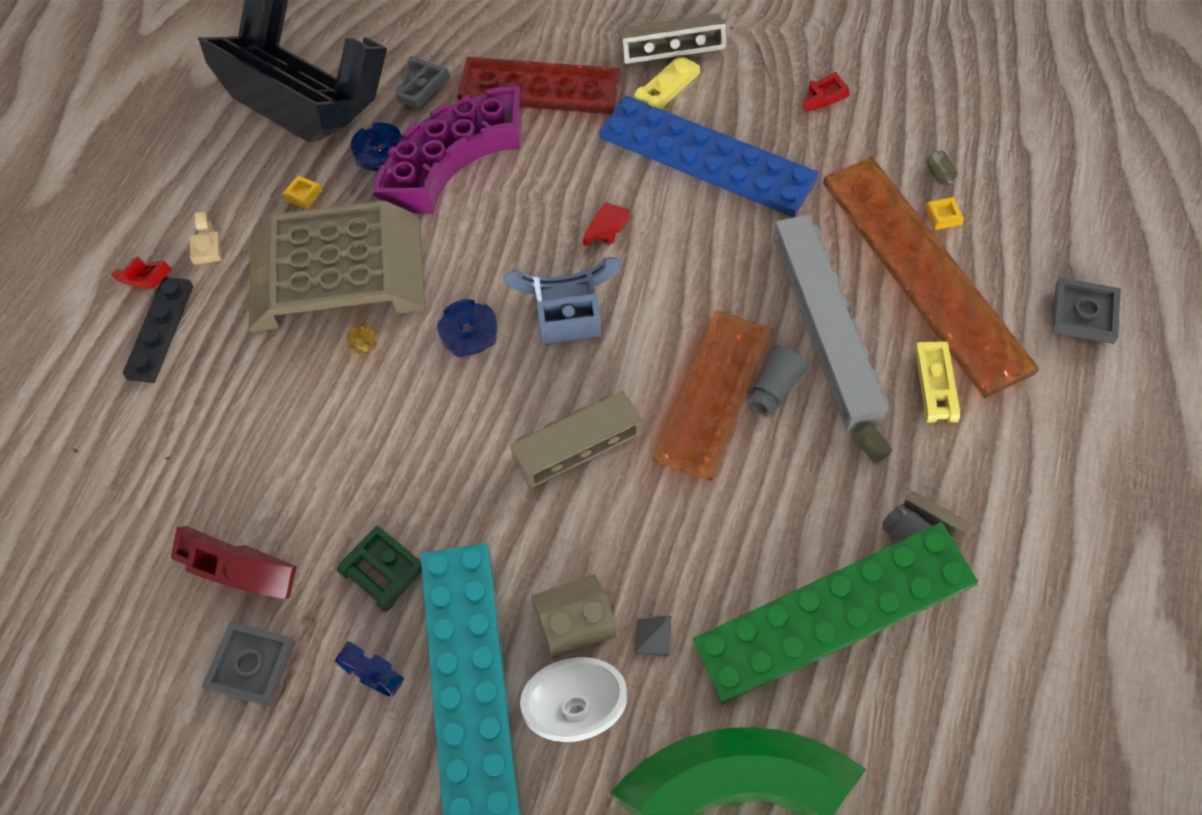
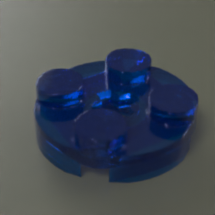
M383 122L372 124L373 128L364 130L363 127L354 134L351 140V149L355 163L358 166L367 170L379 171L381 164L384 165L389 157L388 151L392 146L396 147L403 139L400 130L396 126ZM380 144H383V147H382V148H379V149H374V148H373V147H378Z
M463 299L445 308L443 311L444 315L440 321L438 320L437 329L442 344L452 351L453 355L464 357L477 354L495 344L498 325L495 313L489 305L483 303V306L475 303L472 299ZM465 323H469L470 326L475 325L470 331L462 330Z
M347 641L334 662L349 675L353 672V674L360 678L359 682L385 696L390 697L391 695L394 697L401 687L404 678L391 670L392 665L382 657L374 655L372 659H369L363 655L365 653L364 650Z

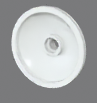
M588 657L568 658L544 667L527 682L521 695L520 707L525 723L539 736L560 742L581 741L604 732L619 719L627 704V688L621 673L609 663Z

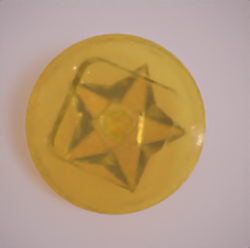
M368 327L353 328L347 333V347L358 353L370 352L377 347V334Z

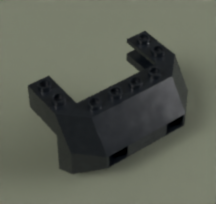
M244 0L238 36L198 37L206 64L232 98L307 142L322 140L346 127L375 100L387 52L385 46L368 37L363 38V43L354 38H346L336 78L279 46L288 0Z

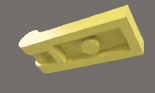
M677 56L647 85L639 87L634 94V99L644 102L653 108L662 109L700 74V66L684 56Z
M917 342L915 355L924 404L925 423H936L937 419H946L947 422H959L960 407L948 342ZM936 401H945L946 407H937Z

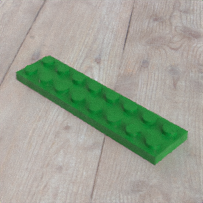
M940 522L692 639L722 704H725L977 586L978 580L943 522Z

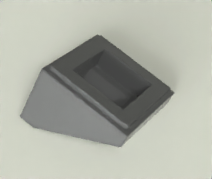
M672 616L637 620L635 654L670 656Z

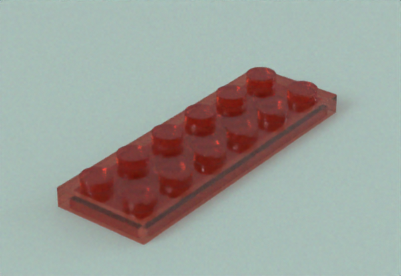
M467 57L457 98L459 101L462 99V96L468 94L470 98L486 94L485 90L520 86L521 107L612 114L615 110L621 69Z

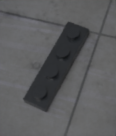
M164 277L160 282L122 374L126 380L148 383L156 382L194 287L190 280Z

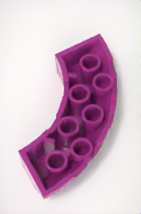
M520 86L485 90L486 94L471 98L469 94L462 96V99L455 104L448 106L446 103L432 110L430 117L420 124L415 122L403 133V139L396 147L392 146L388 151L389 157L384 165L381 164L376 176L373 195L382 201H387L412 213H434L442 189L461 168L485 155L521 148Z

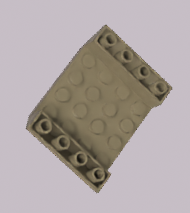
M379 201L273 214L251 235L250 332L280 329V315L369 303L392 301L396 314L425 310L419 216L392 203Z

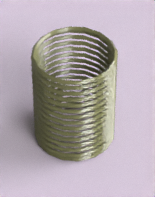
M937 151L927 159L926 163L939 184H948L957 177L958 171L944 151Z
M874 425L864 427L855 436V440L873 463L884 460L892 452V448H890Z

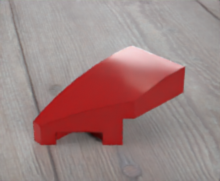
M837 72L817 82L810 81L807 97L802 103L803 109L809 111L838 102L850 96L849 88Z
M605 202L588 227L583 237V245L591 246L593 240L614 243L615 233H619L630 220L631 210Z
M137 256L132 259L124 270L116 269L111 275L116 281L133 287L155 289L172 269L165 261L148 262L145 264Z

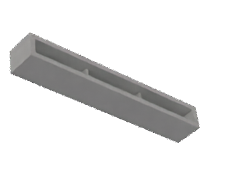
M809 214L776 221L773 240L846 433L861 430L868 425H874L875 427L883 425L885 416L889 412V402L887 396L880 392L878 374L875 368L870 367L868 362L867 347L865 343H861L859 340L857 322L849 315L847 297L845 294H841L838 287V275L835 270L830 268L829 254L826 247L822 248L820 243L818 226L813 225Z

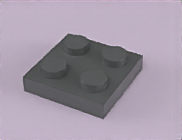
M1059 277L1055 287L1052 333L1114 344L1118 338L1121 288Z
M230 622L202 687L207 691L271 707L296 641L292 637Z

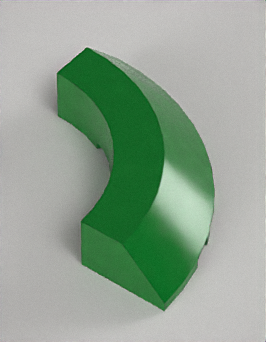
M758 727L726 728L687 737L661 749L629 772L610 794L634 815H701L705 811L723 804L756 801L778 804L780 807L800 815H833L866 769L835 749L802 735Z

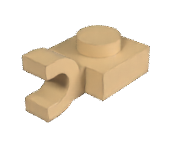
M206 211L194 213L198 234L189 235L190 259L192 263L197 265L222 261L221 236L218 231L213 232V224L211 221L208 222Z

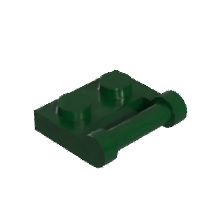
M376 525L339 563L337 572L344 578L349 577L377 601L376 605L382 611L387 612L395 605L398 597L422 573L421 561ZM365 560L392 584L384 590L359 569L358 564Z

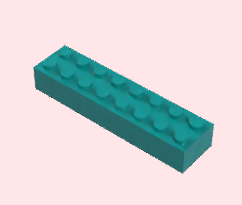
M482 543L420 553L443 815H522L493 563L488 544Z

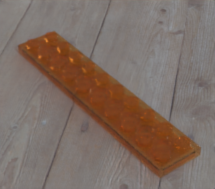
M873 157L824 176V186L941 342H948L950 354L983 398L1036 375L1039 367Z

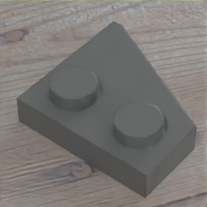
M411 56L407 61L409 65L408 72H403L402 83L398 86L396 97L399 103L418 110L450 78V74L446 68Z

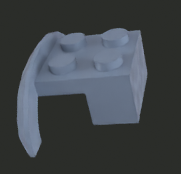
M605 257L598 265L589 270L558 277H535L515 269L505 273L503 278L506 284L515 290L536 294L542 344L602 337L598 299L594 286L614 276L620 269L622 262L619 258Z

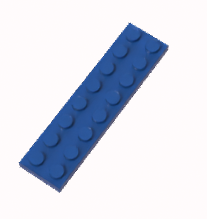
M626 95L599 130L600 138L791 217L796 216L819 176V172L662 109L653 108L644 102Z

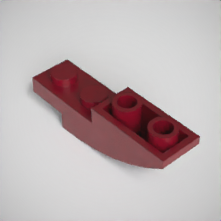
M188 526L177 527L170 557L187 565L186 571L199 577L240 590L283 599L290 598L297 567L247 545L234 546Z

